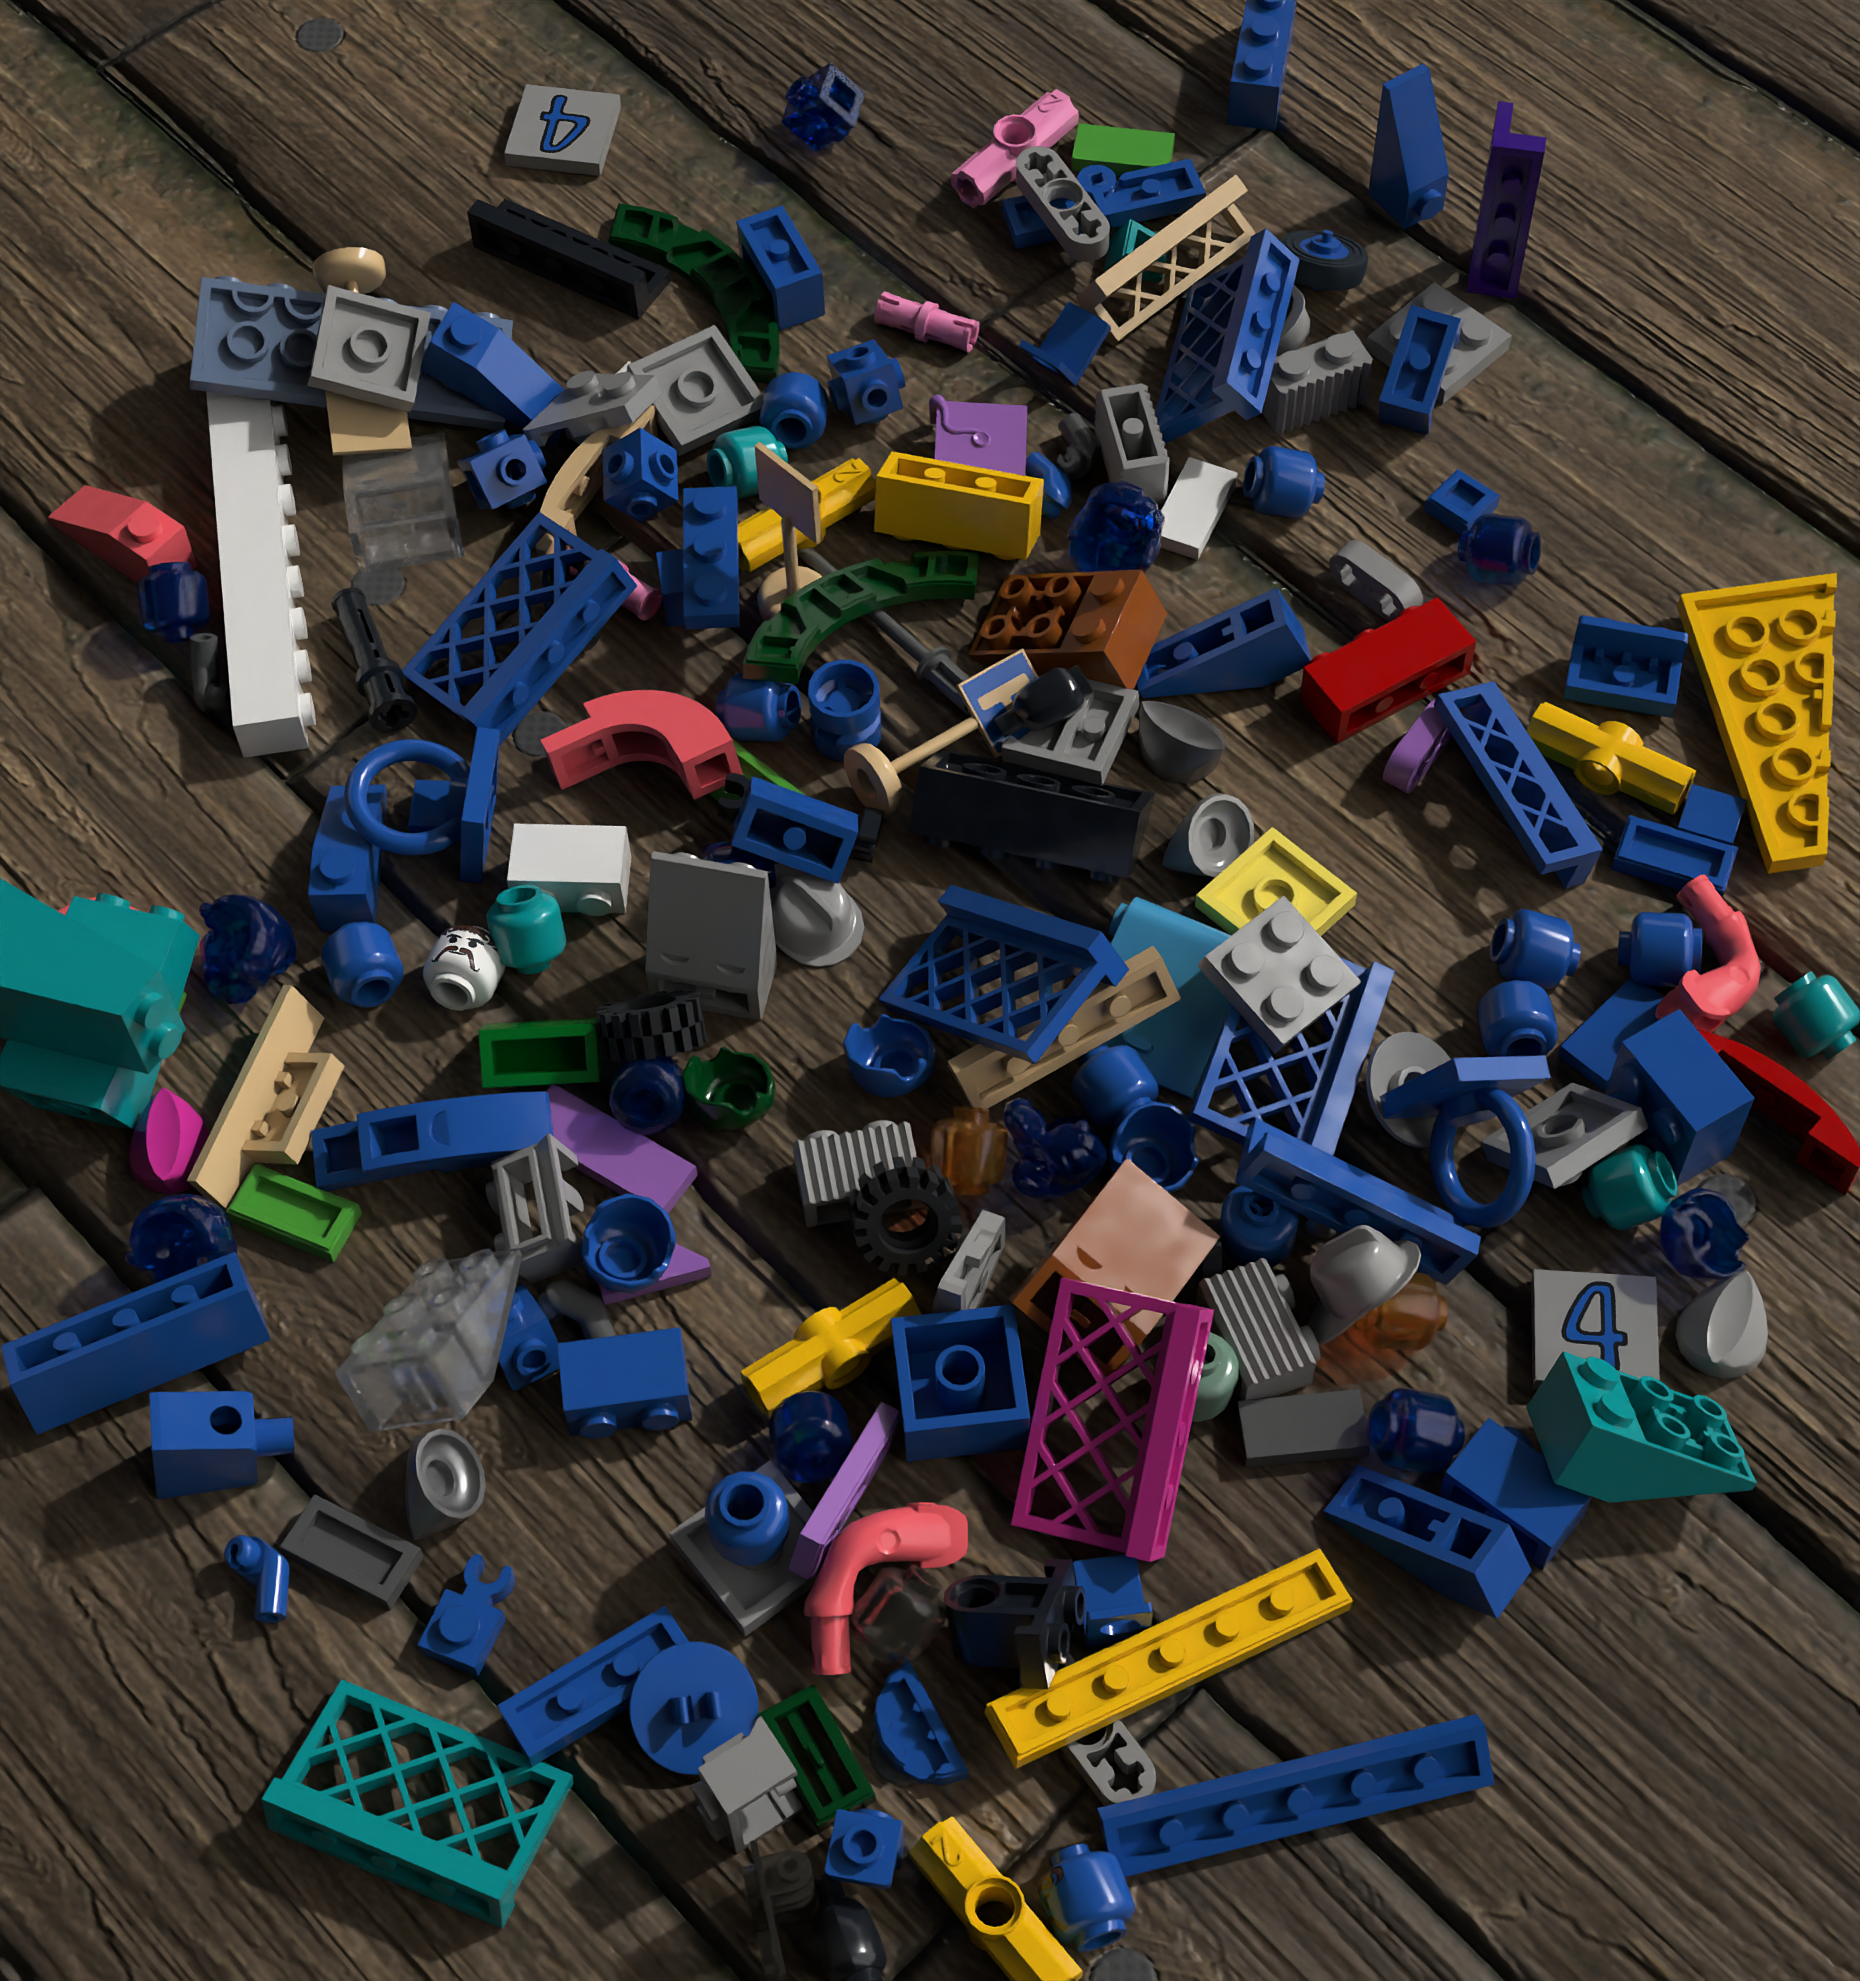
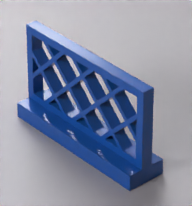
M1267 229L1251 236L1246 257L1191 285L1188 289L1155 412L1157 425L1160 426L1162 441L1165 444L1233 410L1245 420L1262 413L1300 260ZM1209 297V299H1208V300L1205 302V304L1203 305L1204 299H1206V298ZM1215 394L1218 395V397L1212 399Z
M539 512L403 668L404 677L476 731L477 727L500 730V747L634 591L637 584L614 556L602 548L599 551ZM546 533L554 538V553L532 558L533 547ZM585 560L589 561L587 566L573 581L566 582V565ZM554 568V585L531 591V573ZM519 576V594L497 599V589L506 579ZM554 600V604L539 621L531 623V605ZM519 608V626L496 631L497 613ZM484 617V634L462 639V629L472 619ZM519 641L518 646L505 661L496 664V646ZM484 649L483 667L461 672L462 654ZM449 657V675L429 680L423 676L436 660ZM483 681V686L466 706H463L461 704V686Z
M950 885L937 901L947 915L878 1000L888 1011L1036 1064L1098 983L1101 982L1116 987L1129 971V968L1101 931ZM955 936L963 938V947L942 955ZM1000 950V959L978 968L977 959ZM1037 962V972L1015 981L1014 971ZM964 965L963 975L942 984V974ZM1073 975L1077 976L1067 989L1053 994L1052 984ZM1001 978L1000 988L979 996L978 987ZM928 981L929 990L908 999L906 998L915 986ZM1039 990L1038 1001L1016 1010L1017 999ZM965 993V1003L943 1012V1002ZM1002 1006L1003 1016L980 1025L979 1015ZM1041 1019L1040 1024L1026 1041L1018 1039V1028Z
M1340 957L1359 978L1361 983L1353 992L1319 1018L1328 1036L1326 1043L1309 1048L1302 1033H1300L1290 1041L1295 1053L1276 1060L1273 1059L1263 1039L1229 1003L1187 1120L1244 1146L1248 1126L1245 1124L1250 1126L1256 1118L1263 1121L1262 1118L1284 1111L1294 1131V1137L1333 1156L1395 970L1376 961L1365 969ZM1337 1008V1011H1336V1014H1335V1017H1334L1333 1014H1332V1012H1331V1010ZM1240 1021L1243 1028L1236 1030L1238 1022ZM1248 1038L1261 1065L1239 1072L1228 1050L1231 1043ZM1321 1056L1319 1063L1317 1065L1314 1058ZM1301 1063L1311 1086L1308 1092L1292 1097L1279 1070ZM1222 1069L1226 1077L1218 1079ZM1266 1074L1279 1102L1257 1109L1244 1082ZM1231 1087L1244 1114L1228 1118L1209 1109L1208 1105L1213 1092ZM1304 1104V1107L1300 1114L1297 1106Z

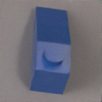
M1424 64L1393 78L1382 86L1368 194L1403 229L1422 220L1431 219L1439 211L1443 210L1449 177L1430 69Z
M455 302L451 304L432 336L422 359V371L522 429L564 390L501 329ZM565 428L556 430L547 439L546 443L555 447Z
M1276 587L1155 643L1137 680L1138 691L1143 698L1264 687L1302 670L1311 661L1304 629Z
M386 784L369 785L367 790L368 807L374 817L385 825ZM345 785L330 786L312 848L308 897L320 932L337 931L343 925L354 922L377 924L383 849L369 843L353 827L344 804Z
M1361 1465L1355 1468L1324 1510L1327 1519L1444 1597L1498 1619L1532 1571L1510 1524Z

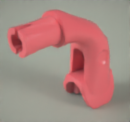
M1703 874L1688 882L1681 889L1682 891L1676 895V899L1701 926L1705 933L1704 941L1712 948L1719 968L1701 975L1696 970L1688 971L1681 977L1679 985L1661 1000L1656 1009L1655 1016L1659 1021L1680 1009L1696 1029L1712 1033L1726 1019L1742 1009L1753 997L1758 989L1761 965L1745 916L1741 911L1734 912L1716 891L1709 878Z
M927 1502L907 1503V1507L872 1513L853 1521L833 1539L803 1608L804 1615L810 1617L812 1673L817 1675H838L852 1672L849 1614L855 1613L853 1596L858 1572L867 1566L881 1562L910 1561V1566L921 1569L944 1567L953 1564L967 1554L968 1522L966 1515L947 1505Z

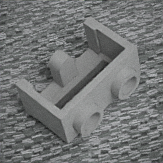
M549 1133L534 1145L491 1161L494 1180L486 1184V1195L491 1208L500 1216L503 1232L495 1236L494 1243L502 1264L506 1268L513 1269L532 1284L582 1265L583 1256L580 1254L581 1238L572 1232L570 1216L583 1212L584 1204L579 1192L563 1180L561 1171L564 1172L579 1166L577 1155ZM533 1181L542 1235L534 1238L532 1236L524 1184Z
M762 1716L757 1719L749 1736L745 1737L741 1732L703 1756V1765L698 1767L701 1781L690 1787L699 1804L696 1807L697 1813L715 1842L726 1836L736 1854L804 1811L803 1806L792 1791V1789L797 1787L794 1777L798 1775L797 1770Z

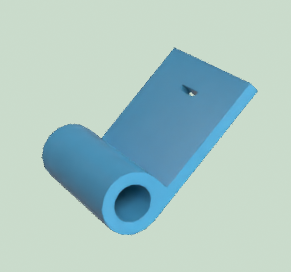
M1135 897L1130 905L1121 903L1116 910L1109 929V934L1114 936L1111 945L1123 961L1154 946L1163 958L1181 1000L1105 1043L1109 1048L1119 1045L1134 1048L1156 1079L1158 1086L1192 1100L1207 1067L1230 1003L1197 965L1208 953L1232 935Z

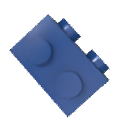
M1580 616L1571 648L1563 699L1672 718L1677 702L1681 667L1687 648L1688 634L1662 627H1649L1615 621L1604 617Z

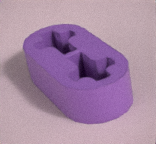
M1435 700L1428 704L1397 745L1384 769L1383 781L1408 794L1418 785L1452 737L1451 732L1434 707Z

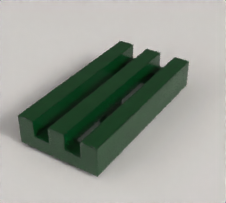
M814 1684L757 1714L758 1718L762 1716L797 1770L798 1775L794 1777L797 1787L794 1789L818 1833L830 1827V1822L835 1820L837 1809L853 1811L861 1805L867 1807L876 1802V1794ZM806 1705L811 1709L855 1789L847 1795H844L798 1711ZM784 1717L787 1719L832 1802L829 1805L822 1807L776 1721Z

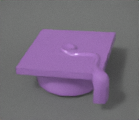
M939 394L930 398V424H936L934 459L1025 476L1027 406L945 401L943 396Z

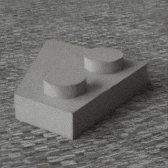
M583 371L567 381V388L523 429V432L528 441L534 440L540 447L544 446L547 439L559 429L568 427L573 438L591 434L603 428H614L630 424L663 391L655 375H633L630 372L602 374L594 373L593 371Z
M1087 679L1093 693L1084 698V704L1077 713L1044 730H1031L1019 740L1010 736L1001 747L1003 761L1102 786L1139 707V691Z
M982 1210L971 1229H964L957 1244L954 1259L938 1285L932 1313L976 1309L979 1307L1005 1246V1217Z

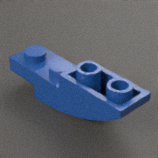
M545 1091L517 1092L420 1102L356 1114L357 1121L311 1130L316 1187L327 1192L434 1169L443 1173H450L489 1165L491 1161L538 1143L546 1134L550 1133L554 1136L549 1094Z

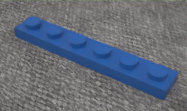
M1475 1714L1097 1808L1105 1852H1109L1116 1857L1124 1877L1495 1784L1486 1727L1479 1716Z

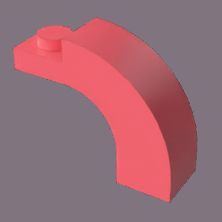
M632 690L595 698L583 703L587 719L540 740L553 775L561 790L614 766L633 761H651L671 768L680 776L694 800L724 787L727 774L736 773L743 775L733 740L718 717L702 704L688 697L666 691Z

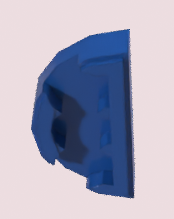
M907 1660L888 1675L885 1686L877 1698L874 1713V1729L881 1752L898 1772L919 1783L947 1785L968 1779V1769L910 1661Z

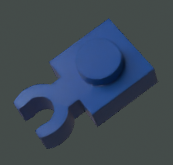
M474 1554L465 1566L464 1579L467 1587L463 1595L445 1589L417 1645L421 1654L476 1676H479L506 1621L504 1612L494 1608L493 1605L506 1599L515 1585L513 1569L507 1565L503 1567L499 1578L495 1582L489 1584L480 1582L479 1578L484 1572L486 1564L483 1556L479 1554Z

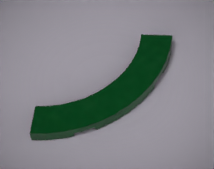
M618 203L608 238L609 244L640 258L663 265L691 282L707 297L716 309L726 330L730 348L753 382L769 384L772 379L778 377L780 370L778 325L765 288L744 259L708 231L702 229L698 232L691 227L678 223V217L645 207Z
M957 551L917 552L911 554V560L883 564L881 559L877 558L842 568L811 582L786 598L781 603V610L769 621H765L759 626L747 648L743 661L742 679L797 684L807 658L828 635L842 625L872 611L912 601L931 599L974 600L979 553Z

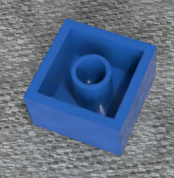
M1680 1009L1621 1042L1605 1095L1641 1107L1649 1128L1634 1138L1639 1144L1647 1146L1652 1152L1660 1151L1666 1156L1675 1174L1677 1186L1732 1155L1754 1101V1096Z
M1014 1304L891 1318L893 1352L907 1462L1027 1448L1030 1433V1412Z

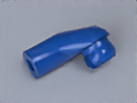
M1037 451L1033 452L1026 458L1025 475L1044 479L1042 514L1050 520L1058 518L1063 507L1068 509L1071 504L1072 483L1070 478Z
M237 1535L233 1537L225 1547L224 1560L229 1567L235 1569L240 1576L256 1587L254 1618L265 1623L284 1621L287 1615L290 1573L287 1559L267 1542L256 1536Z

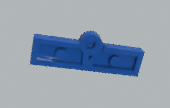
M1191 158L1126 172L1121 175L1117 182L1115 173L1103 165L1087 166L1077 176L1078 182L1108 220L1110 228L1122 226L1129 219L1140 222L1185 212L1206 197L1205 189ZM1024 195L1002 200V215L1016 249L1057 240ZM1057 198L1049 203L1057 209H1068L1075 205L1072 200L1067 198ZM1080 222V223L1078 224V225H1079V227H1078V235L1084 234V233L1081 231V229H1080V225H1081V222Z

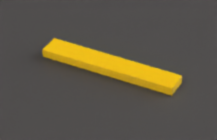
M1319 1548L1056 1671L1049 1689L1022 1687L986 1704L984 1713L1014 1768L1017 1769L1349 1611L1353 1600Z

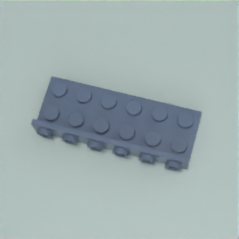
M231 276L201 277L190 389L327 408L325 390L307 386L326 292L314 293L295 290L291 286L282 283H272L267 286L243 283L241 280ZM379 298V299H383V300H386V301H390V302L397 303V302H395V301H393V300H391V299H388V298ZM408 306L431 312L423 356L432 336L448 309L442 306ZM488 312L474 313L501 329L512 339L513 320L500 319L497 315ZM420 370L415 403L411 412H407L409 419L503 430L505 418Z

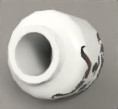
M457 925L447 928L437 938L424 964L423 978L432 997L439 1004L452 1010L462 1011L481 1007L492 998L505 971V965L501 963L500 956L489 931L478 926Z

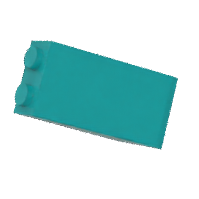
M0 878V1038L150 1074L161 1059H166L174 1053L180 1044L182 1034L186 1030L160 970Z
M97 893L95 901L74 896L65 916L159 969L178 1010L200 938L196 931L183 922L185 915L176 910L157 905H151L149 913L130 909L131 903L129 901L105 893ZM7 1040L0 1055V1090L32 1108L134 1132L141 1114L150 1101L162 1059L150 1074H145Z

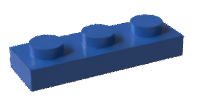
M736 486L683 488V610L685 629L740 627L738 496Z
M663 1606L497 1705L499 1714L529 1764L533 1767L629 1709V1699L633 1684L644 1665L660 1651L689 1641L667 1607Z

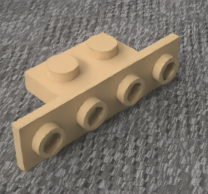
M292 985L282 986L187 1179V1182L221 1212L227 1211L254 1163H299L309 1144L311 1130H315L344 1069V1065L332 1053H308L324 1017Z

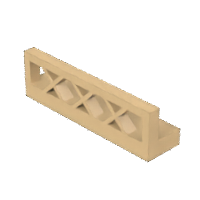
M1234 175L1095 279L1076 296L1086 311L1104 320L1111 326V330L1106 338L1112 346L1250 242L1251 236L1256 234L1234 204L1235 201L1248 191L1237 175ZM1219 214L1223 216L1238 236L1231 243L1211 239L1212 220ZM1201 229L1200 237L1193 235L1195 232ZM1179 244L1199 248V261L1196 270L1176 265L1177 246ZM1210 251L1218 252L1209 259ZM1166 255V263L1158 262L1159 259ZM1146 270L1165 274L1163 295L1158 296L1141 292L1142 272ZM1175 277L1183 278L1175 285ZM1131 281V290L1122 288ZM1109 297L1130 301L1128 321L1120 327L1117 326L1101 304ZM1140 303L1148 305L1140 311Z
M1151 946L1124 961L1129 971L1116 987L1099 982L1036 1064L981 1044H977L950 1059L947 1066L975 1113L983 1112L1181 1000L1163 958L1155 947ZM1041 1019L1018 1028V1039L1026 1041L1040 1024Z

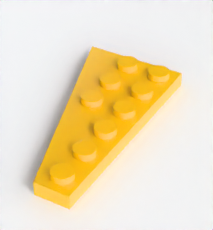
M1837 573L1685 593L1680 595L1677 605L1741 797L1746 799L1745 809L1768 874L1823 866L1827 856L1829 819L1827 786L1831 763L1829 732L1832 726L1834 656L1832 655L1833 632L1836 624L1834 594L1837 588Z

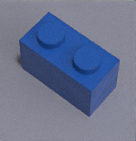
M752 776L733 825L731 846L838 884L858 835V814Z
M680 1327L557 1343L563 1412L570 1436L582 1435L586 1438L599 1439L611 1436L619 1429L643 1426L648 1430H665L676 1426L679 1421L692 1420L686 1356Z
M1489 1417L1445 1472L1438 1495L1441 1498L1510 1524L1525 1558L1542 1571L1584 1517L1592 1496L1554 1484L1545 1457L1533 1449L1531 1441L1519 1430L1510 1426L1502 1427Z

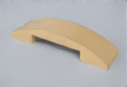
M650 405L633 423L597 430L578 446L553 479L540 512L577 536L574 522L603 484L602 450L640 427L658 438L654 405ZM548 533L536 544L538 557L554 553V538Z

